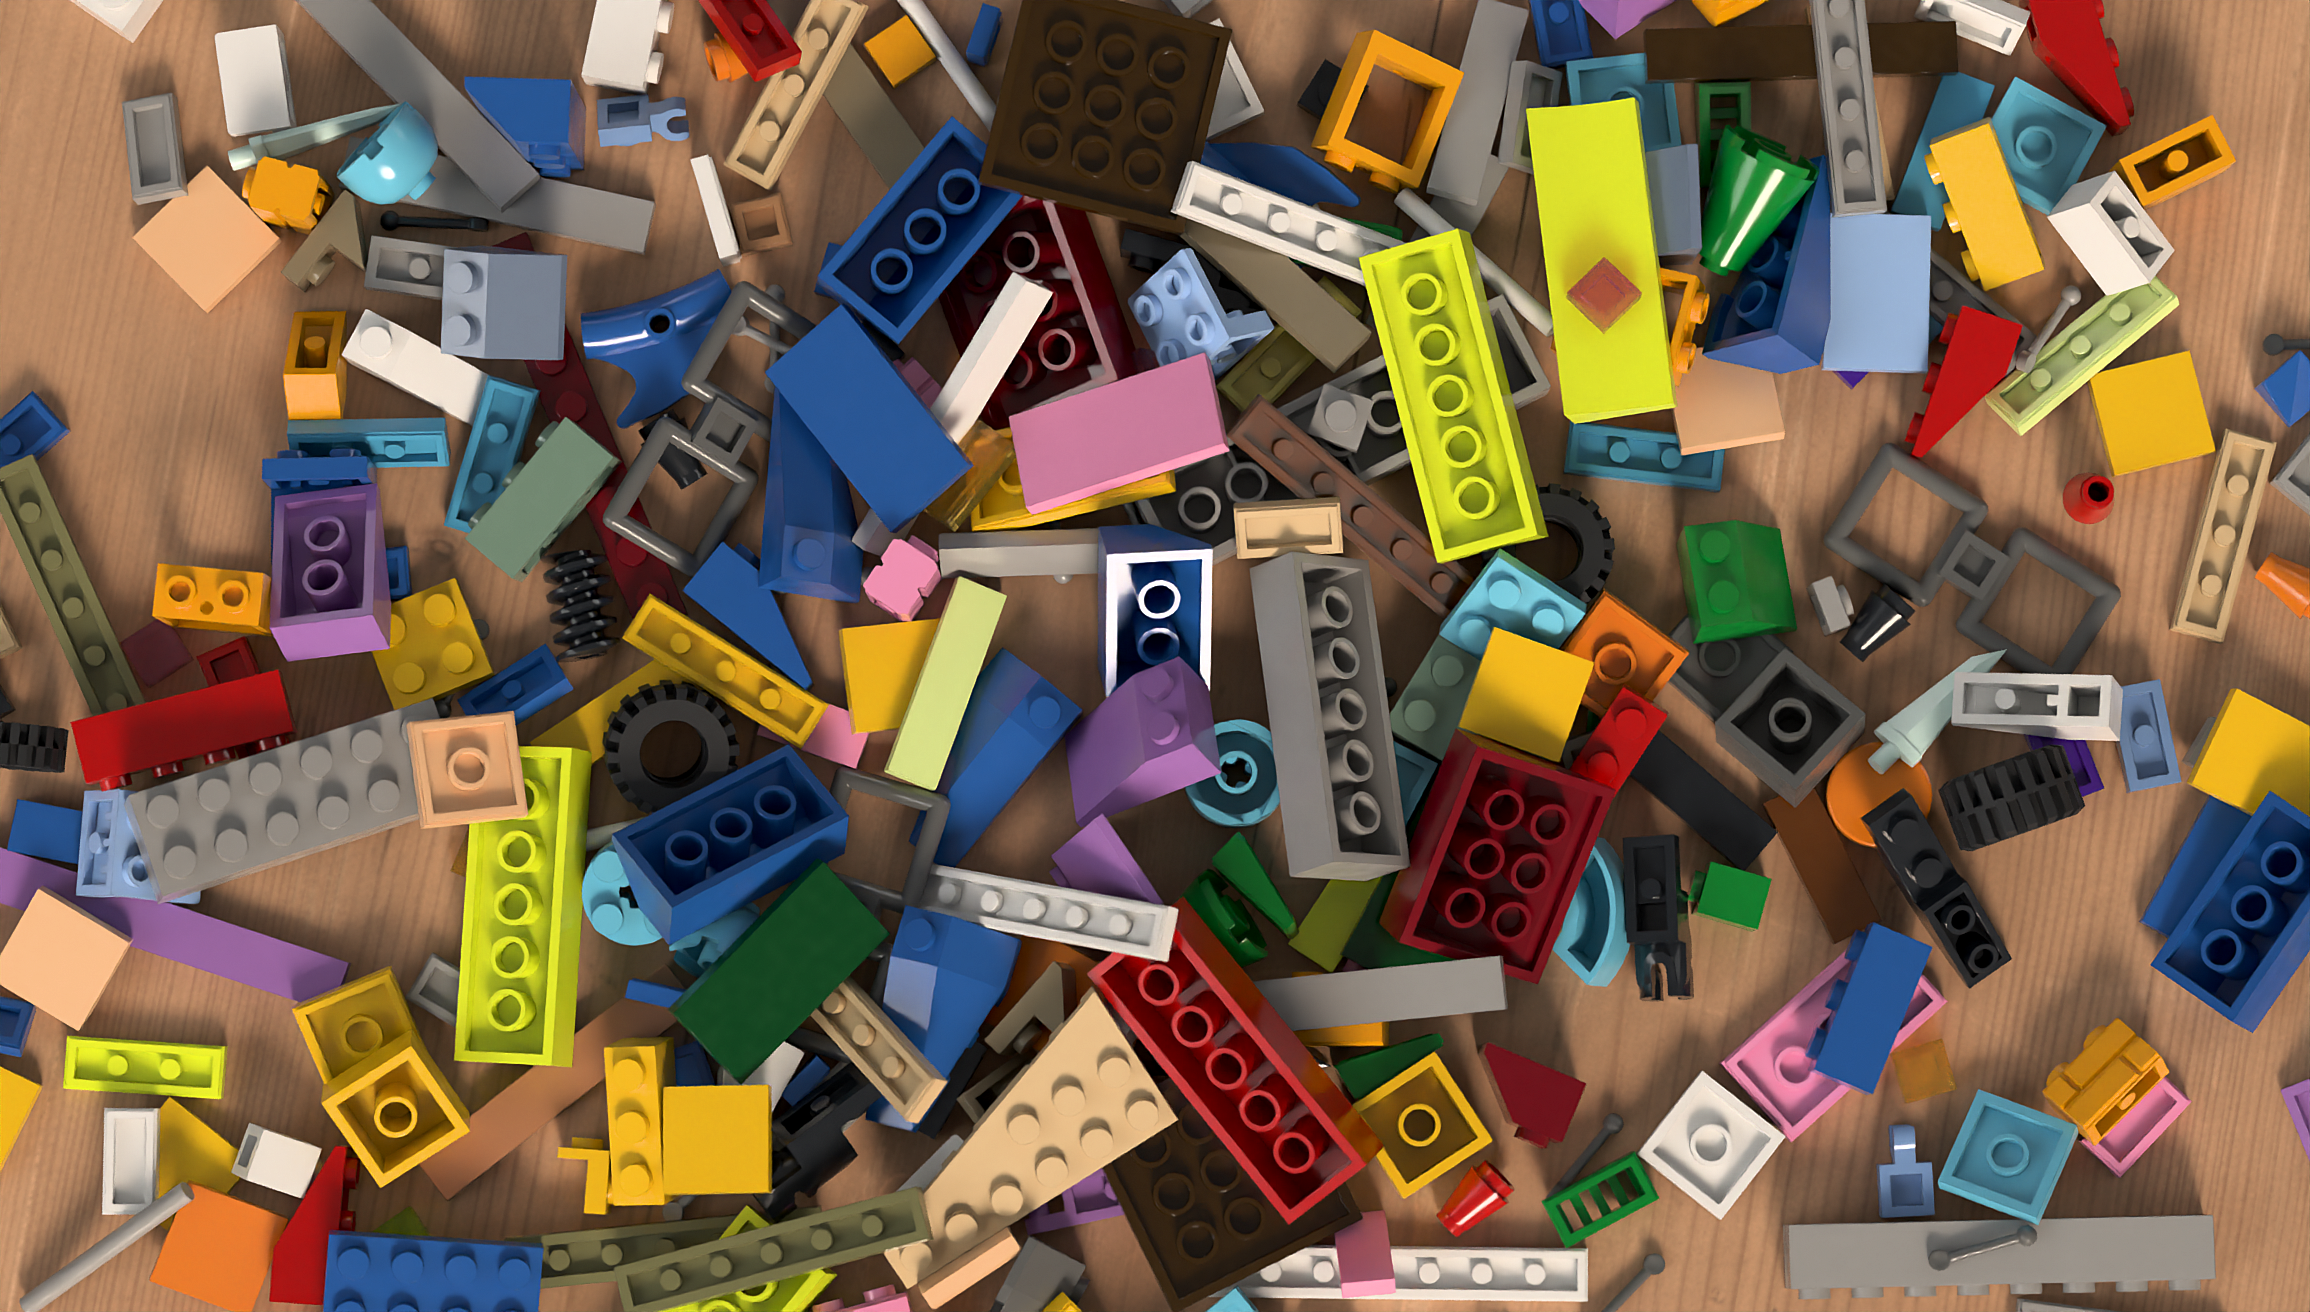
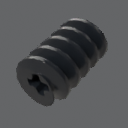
M575 550L541 557L542 562L557 565L543 574L545 583L560 586L546 595L547 602L563 606V608L549 616L550 622L566 627L553 636V642L556 645L570 648L556 657V661L563 663L576 662L608 654L607 650L621 643L620 637L604 634V629L618 622L617 617L601 614L603 607L614 602V596L599 594L597 588L610 582L611 577L595 573L594 571L596 566L608 561L607 555L593 553L591 550Z

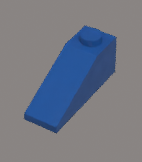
M722 541L686 585L683 592L798 686L809 692L814 687L813 680L772 590L758 588L760 559L741 543H738L732 550Z

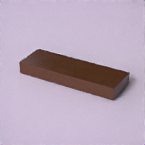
M1815 788L1811 790L1796 808L1780 795L1762 804L1774 829L1778 832L1777 835L1833 945L1852 936L1856 929L1862 931L1866 928L1867 924L1882 921Z

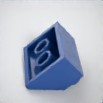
M464 77V88L482 116L534 169H539L540 176L567 178L571 176V170H584L586 107L571 80Z
M1153 524L1099 527L1098 671L1106 697L1116 691L1132 675L1177 657H1181L1208 685L1210 691L1213 555L1211 544Z

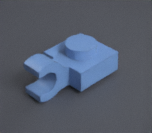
M644 94L597 100L600 147L613 145L632 146L640 142L652 141V132H657L665 139L671 141H682L689 138L688 120H670L672 117L686 116L685 98L670 97L660 102L650 103L649 95Z
M1910 1124L1888 1125L1892 1163L1876 1164L1879 1217L1935 1215L1932 1162H1916L1914 1126H1910Z

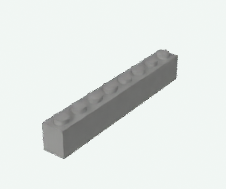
M2213 1215L2041 1218L2039 1225L2022 1219L1783 1225L1785 1288L1798 1289L1799 1299H1830V1288H1851L1852 1298L1884 1297L1883 1287H1904L1905 1297L1936 1296V1286L1957 1285V1295H1989L1990 1284H2010V1294H2041L2042 1283H2063V1293L2095 1292V1282L2115 1281L2116 1292L2148 1291V1281L2168 1280L2169 1290H2201V1279H2216ZM2023 1225L2032 1226L2037 1232L2036 1242L2031 1246H2023L2019 1243L1951 1262L1948 1268L1943 1271L1934 1270L1929 1265V1255L1935 1250L1951 1252L2017 1233V1230Z

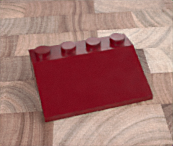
M1023 196L938 297L961 358L1013 272L1040 283L1053 292L981 411L987 432L1010 427L1009 416L1144 372L1085 211Z
M1456 728L1408 847L1410 867L1399 870L1379 924L1399 943L1455 960L1503 956L1505 975L1539 984L1616 790L1611 786L1504 743Z

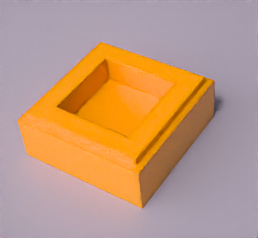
M907 15L864 43L866 50L893 89L937 60Z

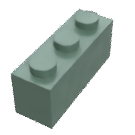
M567 417L560 424L553 421L543 430L535 442L539 450L527 464L520 461L509 471L501 484L505 488L504 492L493 505L489 502L484 503L468 523L472 530L465 539L508 576L519 582L524 581L539 563L540 558L549 551L622 463L620 459Z

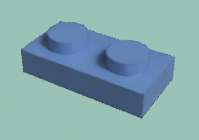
M2160 679L2122 686L2120 741H2116L2126 793L2182 782Z

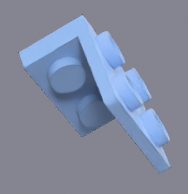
M1191 248L1181 249L1128 298V305L1160 367L1205 352L1211 361L1214 380L1219 379L1274 329L1265 310L1243 315L1241 310L1225 314Z
M111 789L104 792L101 790L84 791L76 896L93 898L128 897L157 901L124 806L128 795L138 791ZM201 891L167 902L198 904Z

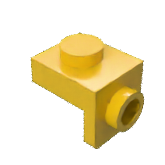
M572 1137L571 1148L558 1147L557 1158L588 1160L584 1213L611 1214L612 1204L614 1203L610 1150H603L604 1139Z

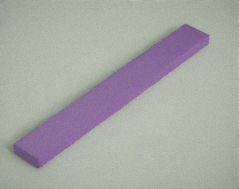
M0 847V903L26 911L38 888L45 886L134 939L130 945L132 947L298 1002L327 992L345 983L351 966L349 962L168 902L158 904L154 900L128 897L93 898L76 896L77 872L20 853L7 851V849Z

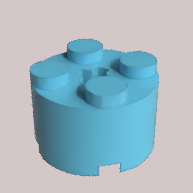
M1236 719L1214 724L1221 769L1224 765L1233 767L1236 761L1243 762L1245 764L1244 774L1250 777V781L1248 783L1239 781L1235 788L1230 787L1226 784L1227 775L1221 771L1220 774L1184 787L1185 793L1193 808L1203 818L1213 824L1226 828L1253 826L1270 816L1280 804L1271 732L1260 724L1248 720Z
M610 841L595 854L585 873L582 884V901L585 912L595 930L615 942L625 945H644L655 942L663 937L639 909L637 901L631 900L630 893L622 892L621 887L629 886V882L613 842Z

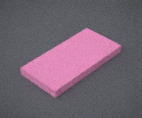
M1205 352L1009 416L1025 505L1032 515L1229 451L1211 361Z
M1846 950L1719 1063L1778 1130L1786 1136L1789 1142L1794 1141L1851 1089L1808 1071L1812 1059L1805 1056L1807 1045L1815 1028L1819 1027L1824 1030L1832 1010L1825 1007V1002L1835 979L1838 978L1844 981L1852 961L1844 958ZM1923 974L1920 977L1890 1053L1948 1002Z

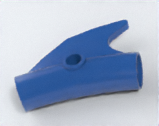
M1205 142L1200 164L1311 207L1318 202L1335 203L1349 207H1356L1361 203L1359 195L1332 171L1296 147L1256 142Z
M719 269L682 287L646 300L615 308L581 313V331L586 359L594 358L620 367L630 373L636 382L634 396L617 419L619 428L627 429L653 417L690 395L682 387V377L732 292ZM664 320L670 322L668 330L664 333L654 332V327L658 322Z

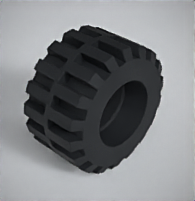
M1549 483L1548 487H1539L1536 484L1544 521L1559 525L1568 531L1573 537L1578 550L1577 562L1571 573L1553 583L1588 604L1604 586L1612 570L1614 562L1612 554L1615 550L1614 538H1611L1609 533L1610 523L1607 517L1602 518L1598 512L1600 507L1592 499L1588 502L1581 497V491L1571 488L1570 491L1560 488L1561 484ZM1517 544L1500 548L1517 559ZM1498 549L1480 553L1482 555L1481 570L1485 568Z
M659 680L660 685L650 687L648 683L638 687L640 692L630 697L627 694L620 701L622 706L617 712L612 711L607 720L609 728L607 732H604L602 743L605 747L604 761L610 777L621 795L628 802L634 803L638 810L648 815L650 812L655 813L738 769L735 761L736 756H740L739 743L735 736L736 730L732 721L721 705L705 690L700 691L696 689L691 683L682 681L681 684H673L671 680ZM678 720L689 723L696 729L701 739V752L696 763L687 772L675 777H659L651 774L644 767L640 757V747L647 733L656 725L666 721Z
M2053 744L1945 782L1938 790L1959 849L1965 851H1974L2078 814L2085 806L2064 746Z

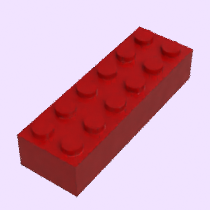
M1182 896L1170 906L1179 910L1168 962L1113 952L1089 971L1087 975L1285 1221L1290 1224L1365 1167L1384 1147V1144L1184 896Z

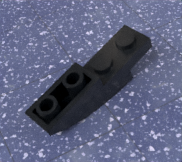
M1902 788L1860 818L1878 847L1875 849L1898 888L1945 958L1969 989L2012 959L1969 884L1957 873L1919 806L1908 791Z

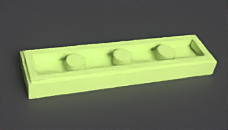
M2155 276L2150 283L2109 296H2103L2041 348L2036 355V362L2031 372L2025 373L2015 369L1985 395L1987 404L2013 430L2022 436L2179 306L2177 295Z
M961 576L955 578L884 772L930 791L936 790L1007 595Z

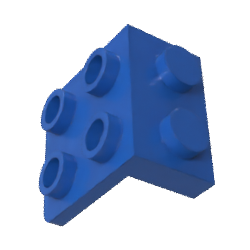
M343 448L330 450L329 457L309 458V452L282 450L277 452V458L262 459V480L271 488V564L275 496L377 483V467L368 456H361V451L357 449Z

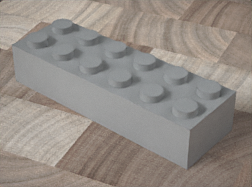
M1290 552L1250 568L1290 877L1369 881L1410 867L1368 560Z
M433 698L128 795L124 806L157 903L161 904L419 820L406 725L412 721L440 719Z

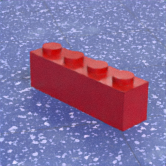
M278 669L70 722L85 782L89 785L100 783L102 792L130 786L133 784L131 775L150 770L152 771L153 779L184 772L182 762L201 757L204 759L205 766L229 761L236 758L234 749L255 744L257 753L287 745L286 736L297 733L283 674Z

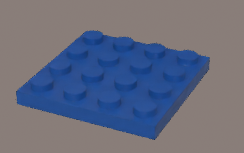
M329 1230L323 1312H538L543 1243Z

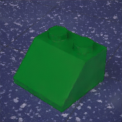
M1739 520L1684 526L1676 547L1693 644L1794 632L1797 630L1780 529Z

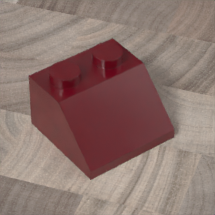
M1486 1042L1481 1044L1478 1056L1506 1123L1517 1127L1513 1137L1542 1149H1547L1549 1141L1562 1143L1587 1083L1492 1043Z

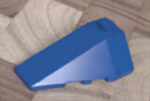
M905 905L890 955L882 1011L948 1082L918 1124L906 1121L883 1095L870 1105L866 1111L865 1120L914 1133L918 1131L951 1079L949 1073L966 1047L972 1048L980 1035L977 1030L994 1005L998 1007L1008 993L1022 945L1021 940L951 915Z

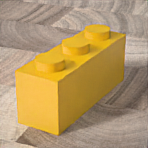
M1987 117L1932 138L1929 145L1932 153L1924 155V159L1934 185L1941 182L1945 185L1950 201L1942 205L1952 232L1956 233L1962 230L1969 250L1961 252V256L1970 280L1980 279L1984 290L1987 291L2044 270V257L1991 118Z
M674 1037L622 1038L604 1047L614 1206L665 1205L680 1196L663 1194V1087H677Z

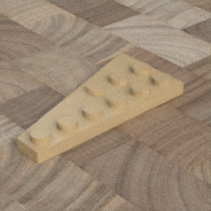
M1093 985L1080 999L1081 1004L1065 1023L1061 1022L1049 1036V1042L1029 1065H1025L973 1126V1132L957 1151L953 1150L941 1164L942 1169L922 1191L934 1240L883 1253L907 1289L1178 1120L1175 1111Z

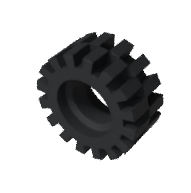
M0 721V768L49 773L65 772L69 730L51 726Z

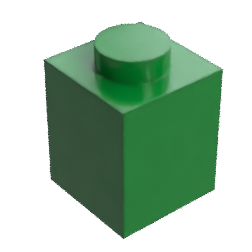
M1711 861L1705 865L1704 872L1695 870L1688 890V901L1695 902L1692 915L1751 932L1756 931L1760 924L1772 879Z

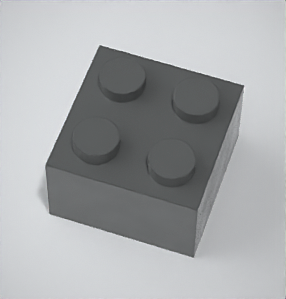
M1784 648L1716 721V742L1796 808L1865 733V713L1787 648Z

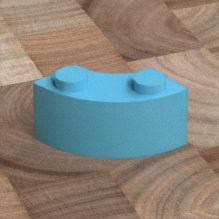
M1597 837L1563 921L1562 931L1555 941L1552 950L1587 985L1607 987L1622 966L1630 944L1627 943L1624 865L1605 838Z

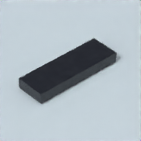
M1660 730L1657 731L1629 774L1632 779L1739 870L1745 871L1778 833Z

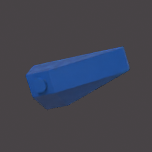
M1821 155L1809 159L1820 169L1816 180L1743 268L1730 295L1721 293L1712 312L1702 354L1707 358L1778 374L1820 364L1831 320L1830 191L1826 156Z
M775 386L758 588L856 604L860 602L864 551L852 542L853 536L858 529L847 477Z
M1003 647L976 679L936 790H933V792L947 796L951 802V808L933 861L936 865L955 868L1083 715V711L1079 706ZM923 810L919 813L909 842L915 847L927 814Z

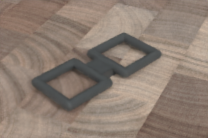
M740 281L735 285L682 377L681 384L684 390L705 402L693 426L689 430L669 417L660 418L603 514V523L606 527L691 578L695 576L721 542L725 541L759 481L758 473L738 459L753 433L770 443L772 417L770 419L706 378L747 306L800 340L817 326L747 281ZM669 442L734 481L693 554L628 515Z
M1884 444L1826 532L1824 545L1919 607L1928 606L1944 581L1971 598L1956 621V628L1959 633L1990 653L2006 650L2000 659L2021 673L2072 674L2121 597L2119 587L2024 527L2014 530L2001 551L1974 535L1988 514V505L1985 501L1896 444ZM1892 468L1963 512L1919 582L1849 538V535ZM2025 552L2096 597L2052 667L1981 622Z
M848 766L839 767L835 772L829 792L844 810L853 789L926 811L927 814L902 892L837 872L834 873L878 921L883 909L903 914L905 905L919 908L951 808L950 799L943 794ZM883 941L866 958L879 962L869 997L881 1010L890 955L893 948L892 944ZM799 1026L785 1040V1042L796 1048L847 1064L852 1061L832 1038L826 1034Z

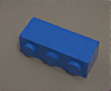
M1874 922L1867 924L1864 932L1856 929L1844 957L1852 961L1845 980L1835 979L1825 1002V1007L1832 1010L1825 1029L1816 1027L1807 1045L1805 1056L1812 1059L1808 1071L1865 1095L1873 1094L1933 947Z

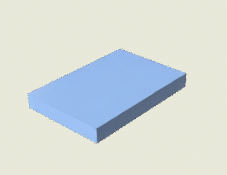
M1830 213L1831 320L1824 351L1821 356V370L1924 374L1928 372L1931 216L1868 214L1832 218V213Z

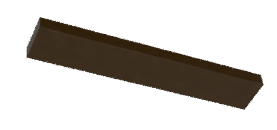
M1956 21L1867 23L1873 78L1955 76L1958 73ZM1812 25L1645 29L1643 32L1645 84L1818 79Z

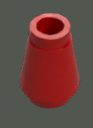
M2087 472L2074 476L2066 484L2063 491V505L2066 512L2075 521L2083 524H2095L2104 520L2111 513L2114 506L2113 484L2106 477L2096 473ZM2090 485L2093 490H2099L2102 500L2099 502L2089 497L2088 488Z
M1485 1159L1478 1167L1475 1165L1470 1167L1436 1216L1453 1235L1459 1237L1464 1231L1469 1230L1509 1203L1507 1197L1515 1189L1509 1180L1491 1162Z

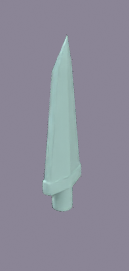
M400 104L371 108L263 136L258 135L248 138L249 145L228 151L231 166L236 171L258 164V161L264 156L277 160L289 158L376 125Z
M2006 650L1970 657L1887 722H1883L1874 733L1884 744L1868 759L1871 767L1878 773L1884 774L1899 758L1910 767H1914L1952 719L1955 672L1989 673Z

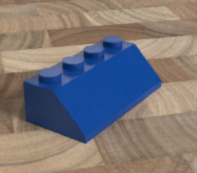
M951 116L819 273L817 285L839 304L848 305L859 320L899 344L1023 195L977 184L987 145Z
M788 744L612 834V842L639 909L668 945H671L797 879L817 858L826 864L845 854L849 815Z
M2271 791L2266 795L2151 963L2152 967L2233 1023L2252 1033L2256 1030L2310 951V817Z

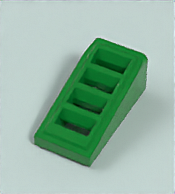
M1751 82L1694 83L1700 188H1709L1712 175L1711 161H1715L1718 150H1711V140H1720L1724 128H1710V119L1736 118L1737 126L1751 130ZM1735 97L1736 107H1710V98Z
M1237 832L1211 859L1213 867L1229 885L1288 939L1291 938L1293 940L1300 932L1297 928L1296 920L1245 836Z
M1430 1033L1339 1061L1332 1067L1353 1100L1357 1099L1358 1101L1442 1047L1444 1040L1439 1033Z
M1631 1151L1543 1199L1541 1202L1562 1242L1568 1248L1660 1198L1635 1151ZM1625 1170L1638 1196L1630 1200L1616 1176V1173ZM1605 1179L1620 1206L1612 1210L1597 1185ZM1588 1189L1602 1215L1595 1220H1592L1579 1196V1193ZM1570 1199L1583 1224L1582 1227L1575 1231L1560 1203Z

